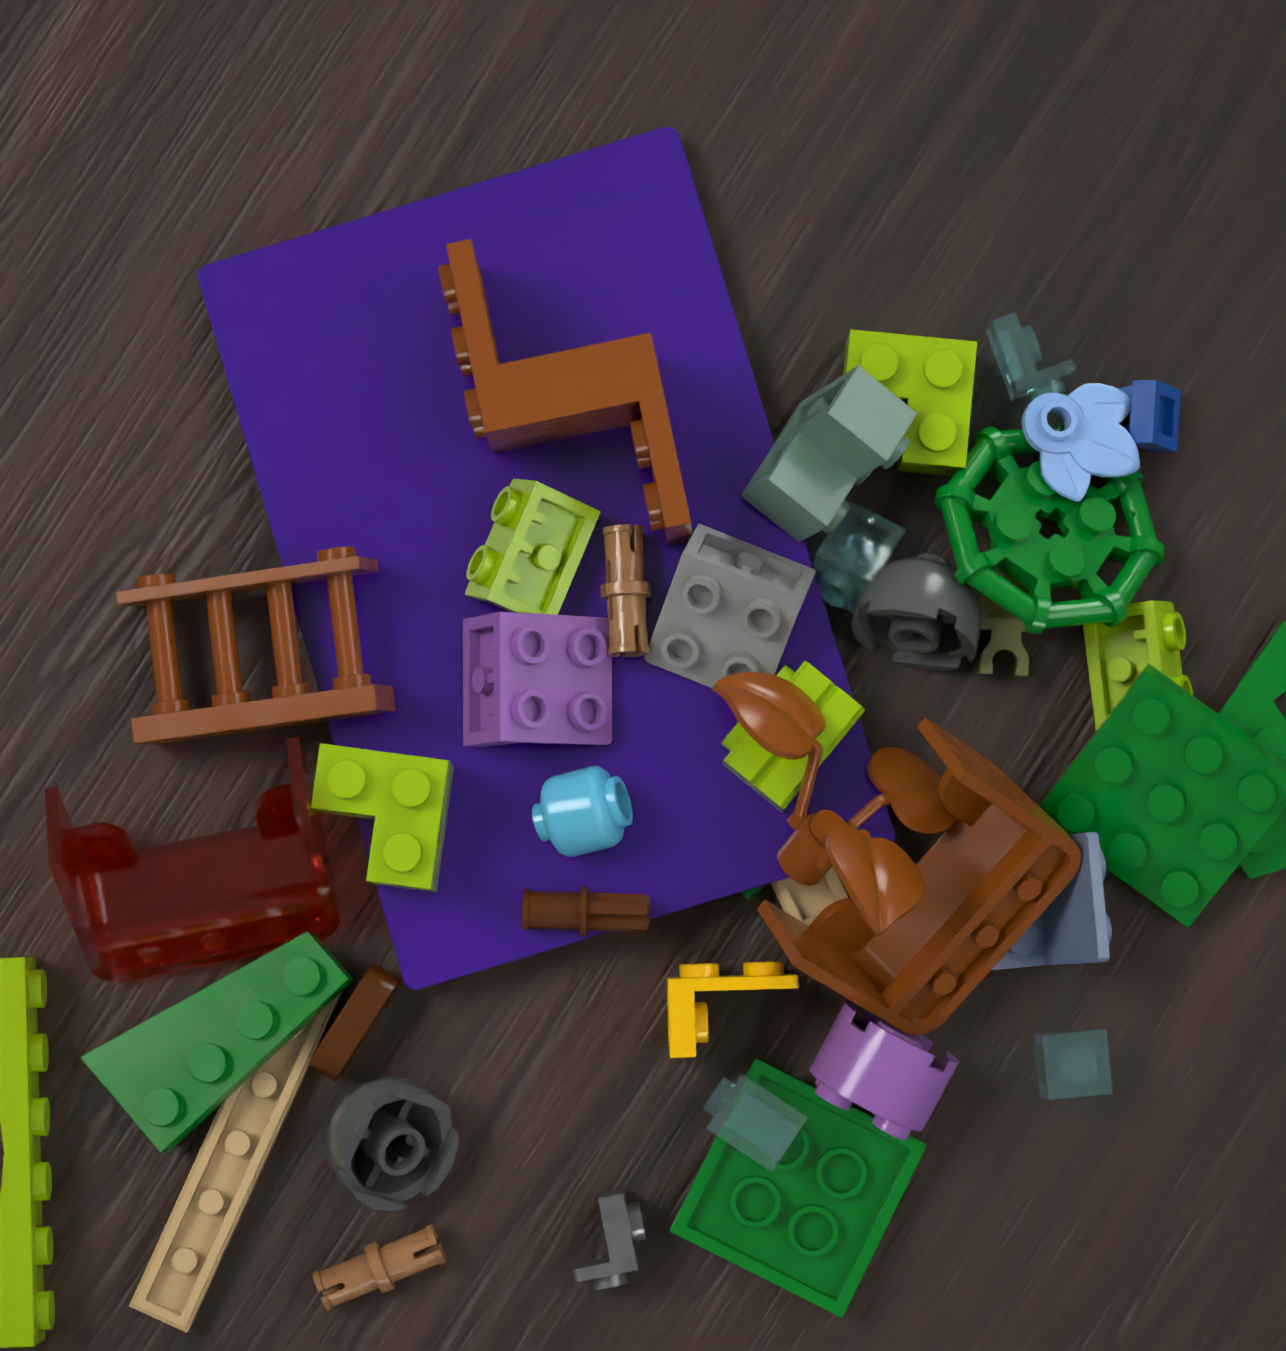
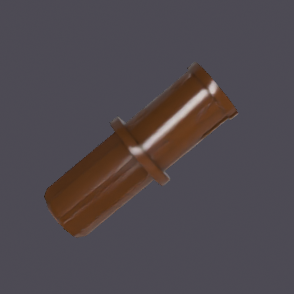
M582 886L581 892L523 890L522 930H580V937H587L588 931L645 932L650 925L651 902L649 896L645 894L589 892V886Z

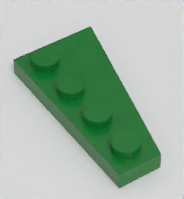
M307 931L80 1058L161 1153H169L343 992L354 979L314 933Z

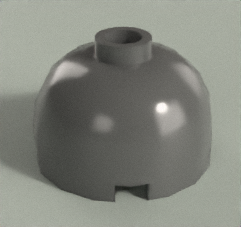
M919 554L915 558H904L883 565L865 584L854 612L852 632L861 645L871 652H874L876 642L884 647L898 650L892 654L891 662L927 671L958 669L962 657L967 656L969 662H971L976 655L982 623V607L978 593L970 585L961 586L954 577V573L957 570L952 567L948 560L941 556Z
M385 1077L360 1084L343 1097L332 1113L326 1133L328 1162L344 1188L355 1199L374 1210L397 1211L408 1206L403 1201L413 1198L419 1192H422L427 1197L440 1186L452 1169L459 1146L458 1132L452 1127L450 1114H453L447 1104L435 1094L409 1079Z

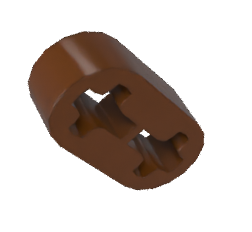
M374 962L318 1046L309 1065L336 1082L386 1007L401 979Z

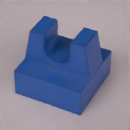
M1133 380L1131 386L1117 388L1131 398L1130 422L1124 428L1132 436L1137 448L1154 453L1177 452L1181 390L1158 380Z

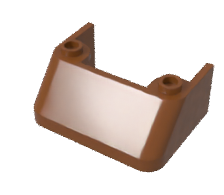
M926 717L917 728L948 767L939 782L938 795L945 808L958 819L916 864L922 874L925 885L924 895L917 906L898 919L879 936L874 935L851 898L841 899L828 905L809 926L767 900H764L757 908L795 968L910 1035L926 1034L941 1026L1073 880L1081 865L1080 849L1058 823L990 760Z

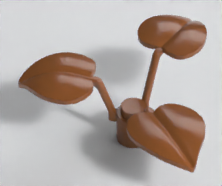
M742 672L718 680L711 690L726 701L744 730L761 747L777 757L791 760L804 758L808 754V761L795 811L787 819V824L795 831L777 853V859L782 870L794 881L803 885L813 886L818 884L833 866L846 891L874 935L879 936L883 934L898 919L917 906L924 895V880L916 864L897 844L885 838L871 839L867 830L857 829L879 809L890 804L899 820L913 831L935 834L949 829L958 818L952 815L940 801L938 786L942 776L931 765L912 752L897 747L881 748L870 757L867 772L872 783L882 794L873 798L848 822H845L842 817L830 810H820L817 813L807 814L823 752L822 745L815 739L826 727L822 713L811 698L799 687L772 674Z

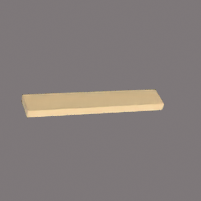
M343 992L220 1104L129 1307L186 1333L191 1329L308 1071L309 1062L323 1038Z

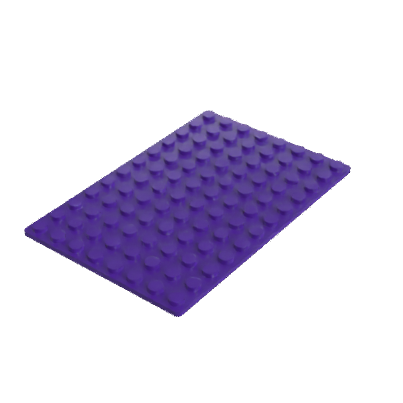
M669 126L206 264L198 272V282L282 567L318 562L317 551L347 546L355 547L356 556L378 560L379 572L352 576L364 674H371L372 684L393 686L396 711L329 720L328 724L334 745L449 760L454 765L437 892L376 884L405 984L411 989H423L611 932L588 931L587 937H580V930H522V898L524 889L581 892L582 886H589V892L645 894L649 896L651 902V920L790 878L779 865L777 853L795 831L787 824V819L795 811L799 792L785 810L780 812L728 770L722 763L730 751L722 746L721 743L738 723L729 705L720 695L711 690L712 688L646 662L645 655L622 657V653H620L619 657H612L611 744L592 746L512 743L491 747L463 746V619L495 612H508L489 602L478 601L466 596L465 591L470 581L467 579L466 573L474 552L481 545H485L494 521L491 519L494 502L499 493L506 486H510L513 479L538 481L601 511L558 615L608 618L607 601L601 599L600 585L606 583L603 528L613 525L630 524L631 530L632 526L641 525L644 527L643 558L645 581L651 583L652 597L646 598L649 645L681 555L688 541L667 546L664 529L652 532L643 484L652 483L654 479L651 467L638 469L630 425L495 454L492 453L487 437L475 438L464 397L465 390L475 388L473 376L463 378L461 367L457 362L451 328L463 326L461 315L450 316L448 304H446L438 270L439 265L450 263L446 244L472 239L481 269L500 364L651 332L689 509L692 534L699 523L813 568L805 540L801 542L796 541L741 497V494L772 448L774 440L679 133L676 129ZM814 576L775 676L785 665L796 672L803 662L806 661L831 680L834 685L853 698L816 576ZM327 580L292 585L294 608L319 692L333 690L332 679L338 677ZM860 718L818 768L807 814L817 813L820 810H830L842 817L845 822H848L873 798L882 794L872 783L867 772V765L871 754ZM597 765L605 769L611 777L619 776L624 782L632 805V824L625 827L623 838L617 845L576 857H567L559 853L550 840L542 841L539 838L533 822L532 808L534 804L540 803L542 786L549 778ZM887 806L879 809L857 829L867 830L871 839L885 838L892 842L895 839V832ZM356 817L369 860L375 820Z

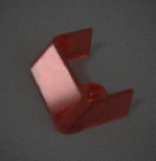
M299 737L286 739L291 784H283L271 788L258 798L255 804L258 826L135 850L130 835L123 828L104 822L73 828L58 786L45 788L49 867L87 965L96 977L110 982H125L271 952L307 931L314 933L320 941L327 939L336 932L340 924L336 889L321 814L311 808L314 786Z

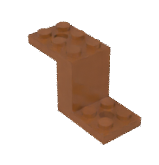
M472 239L446 244L450 263L439 265L438 270L446 304H448L450 316L461 315L463 326L451 328L457 362L461 367L463 378L469 376L474 378L475 388L465 390L464 397L475 438L487 437L492 453L495 454L630 425L638 469L651 467L654 479L652 483L643 484L652 532L664 529L667 546L689 541L692 536L691 519L651 332L500 364L481 269Z

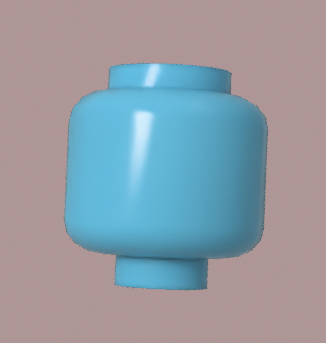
M597 765L549 778L542 786L540 803L534 804L532 808L533 822L539 838L542 841L550 840L557 851L567 857H576L617 845L623 838L625 827L630 826L633 820L631 800L624 782L619 776L611 777L605 769Z

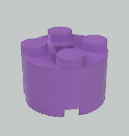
M845 1001L809 1069L810 1073L816 1078L815 1084L817 1087L814 1092L825 1101L844 1110H849L852 1103L863 1107L875 1116L872 1123L876 1127L898 1139L906 1141L912 1130L919 1132L924 1130L955 1072L959 1060L947 1051L940 1062L935 1058V1055L928 1052L933 1044L931 1040L923 1035L906 1034L869 1011L864 1019L856 1017V1004Z

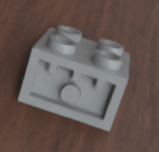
M698 523L681 555L648 645L650 654L645 655L646 662L710 688L718 680L736 673L762 672L775 675L817 570Z

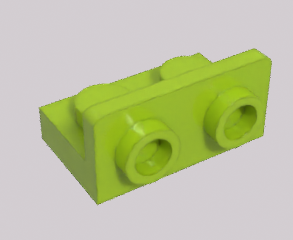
M513 479L510 486H506L497 496L491 511V519L494 521L490 534L485 545H481L474 552L468 564L466 576L470 581L465 595L478 601L489 602L508 612L558 615L601 511L538 481Z
M1151 600L1131 603L1126 608V619L1114 627H1108L1103 623L1083 625L1096 730L1148 663L1193 695L1192 685L1188 676L1182 674L1180 650H1183L1186 644L1185 625L1180 613L1175 612L1173 602Z

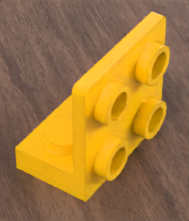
M781 961L743 962V975L720 976L719 964L717 963L679 964L680 977H666L670 1058L696 1057V1043H708L707 1003L695 1002L694 991L799 988V975L793 973L784 974V962Z

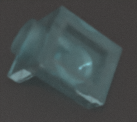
M1016 312L990 322L986 333L1011 401L1028 395L1031 402L1034 398L1044 393L1058 392L1063 394L1066 392L1063 382L1070 380L1077 372L1073 359L1037 371L1035 362L1041 361L1042 355L1032 327L1030 325L1021 327Z
M850 501V508L838 526L828 534L815 555L813 569L817 570L815 576L822 599L832 606L844 608L854 613L861 592L872 581L873 576L881 567L891 562L901 547L906 529Z

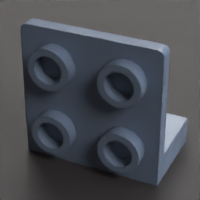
M1097 832L1068 834L1081 852V865L1078 873L992 970L1109 961L1112 927L1105 910L1103 879L1106 873V861L1100 849Z

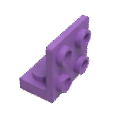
M495 612L463 619V746L491 747L512 743L592 746L611 744L612 657L608 655V618Z

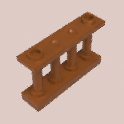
M353 546L335 547L317 551L318 562L178 583L175 582V574L148 575L136 578L137 589L117 591L118 605L146 607L157 694V703L151 704V716L131 718L133 743L156 745L396 711L393 686L372 684L371 674H364L352 576L379 572L378 560L356 556V549ZM327 580L338 677L332 679L333 690L311 693L310 683H303L292 585ZM266 589L278 686L271 687L272 699L250 701L249 691H243L231 594ZM206 598L217 694L211 696L212 707L191 710L190 701L183 700L172 603Z

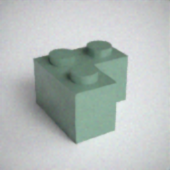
M858 365L800 402L741 494V497L798 542L821 530L828 534L838 526L847 514L850 503L845 498L853 485H860L880 465L884 469L890 468L904 453L910 442V439L904 434L917 413Z

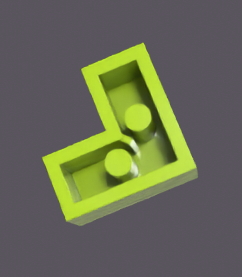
M850 329L846 341L843 375L859 365L917 413L904 434L910 439V442L898 459L897 471L953 476L957 469L966 468L977 341Z
M320 743L311 808L320 813L375 820L366 881L377 885L437 892L454 765L449 760Z

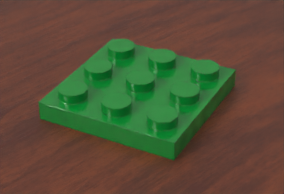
M1148 663L1038 806L1068 834L1097 832L1100 849L1105 857L1106 868L1189 928L1286 807V763Z
M754 1057L669 1232L843 1318L927 1144L911 1135L904 1141L882 1131L872 1123L873 1116L853 1106L849 1110L841 1109L815 1094V1087Z

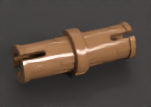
M630 524L613 525L603 528L606 583L600 585L601 599L607 601L609 624L608 655L611 657H619L620 653H622V657H638L650 654L646 621V598L652 597L651 583L645 581L643 558L644 527L641 525H634L631 530Z
M433 1225L425 1226L420 1231L381 1247L378 1242L371 1243L364 1247V1254L322 1271L313 1272L317 1291H323V1296L320 1299L327 1311L332 1310L337 1305L378 1288L382 1293L395 1289V1281L437 1264L442 1265L446 1263L447 1260L441 1243L437 1244L436 1239L438 1235Z

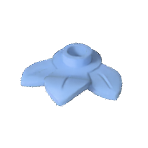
M1086 383L1075 389L1068 396L1058 392H1048L1037 396L1028 404L1022 416V430L1029 445L1040 452L1041 475L1052 490L1069 500L1079 502L1087 492L1091 475L1117 478L1138 471L1140 468V458L1136 443L1126 428L1119 424L1131 410V398L1126 393L1113 386L1101 383ZM1048 413H1054L1063 420L1065 425L1064 431H1055L1048 425Z

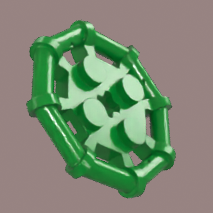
M1060 420L1057 426L1050 427L1055 431H1064L1065 425L1063 420ZM989 426L979 431L975 435V445L967 455L966 468L957 469L948 484L937 489L935 506L943 513L957 566L954 577L961 586L970 585L1025 624L1026 632L1040 635L1044 629L1096 623H1103L1108 627H1114L1124 621L1127 617L1126 608L1153 567L1163 563L1165 546L1157 540L1141 485L1145 477L1138 469L1133 474L1117 478L1097 476L1107 484L1099 490L1089 484L1082 500L1074 502L1052 490L1041 475L1040 460L1032 463L1030 467L1018 468L1012 455L1039 453L1029 445L1022 429L999 431L995 427ZM987 471L1001 484L991 500L974 493L975 488ZM1118 500L1121 504L1130 537L1115 535L1113 525L1116 521V512L1112 505ZM1036 518H1048L1055 522L1061 530L1062 536L1054 534L1050 539L1043 537L1039 533L1042 524ZM972 522L981 523L983 532L988 527L991 539L988 551L979 552ZM1106 558L1125 564L1111 586H1107L1096 574ZM998 568L1030 590L1029 594L1019 589L994 570ZM1070 586L1068 591L1078 590L1082 599L1051 602L1050 593L1056 587Z

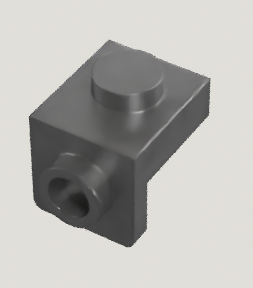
M624 1189L599 1193L598 1195L609 1257L573 1265L574 1281L589 1280L590 1290H600L628 1283L626 1272L638 1270L639 1264L634 1242L646 1239L639 1201L627 1203Z

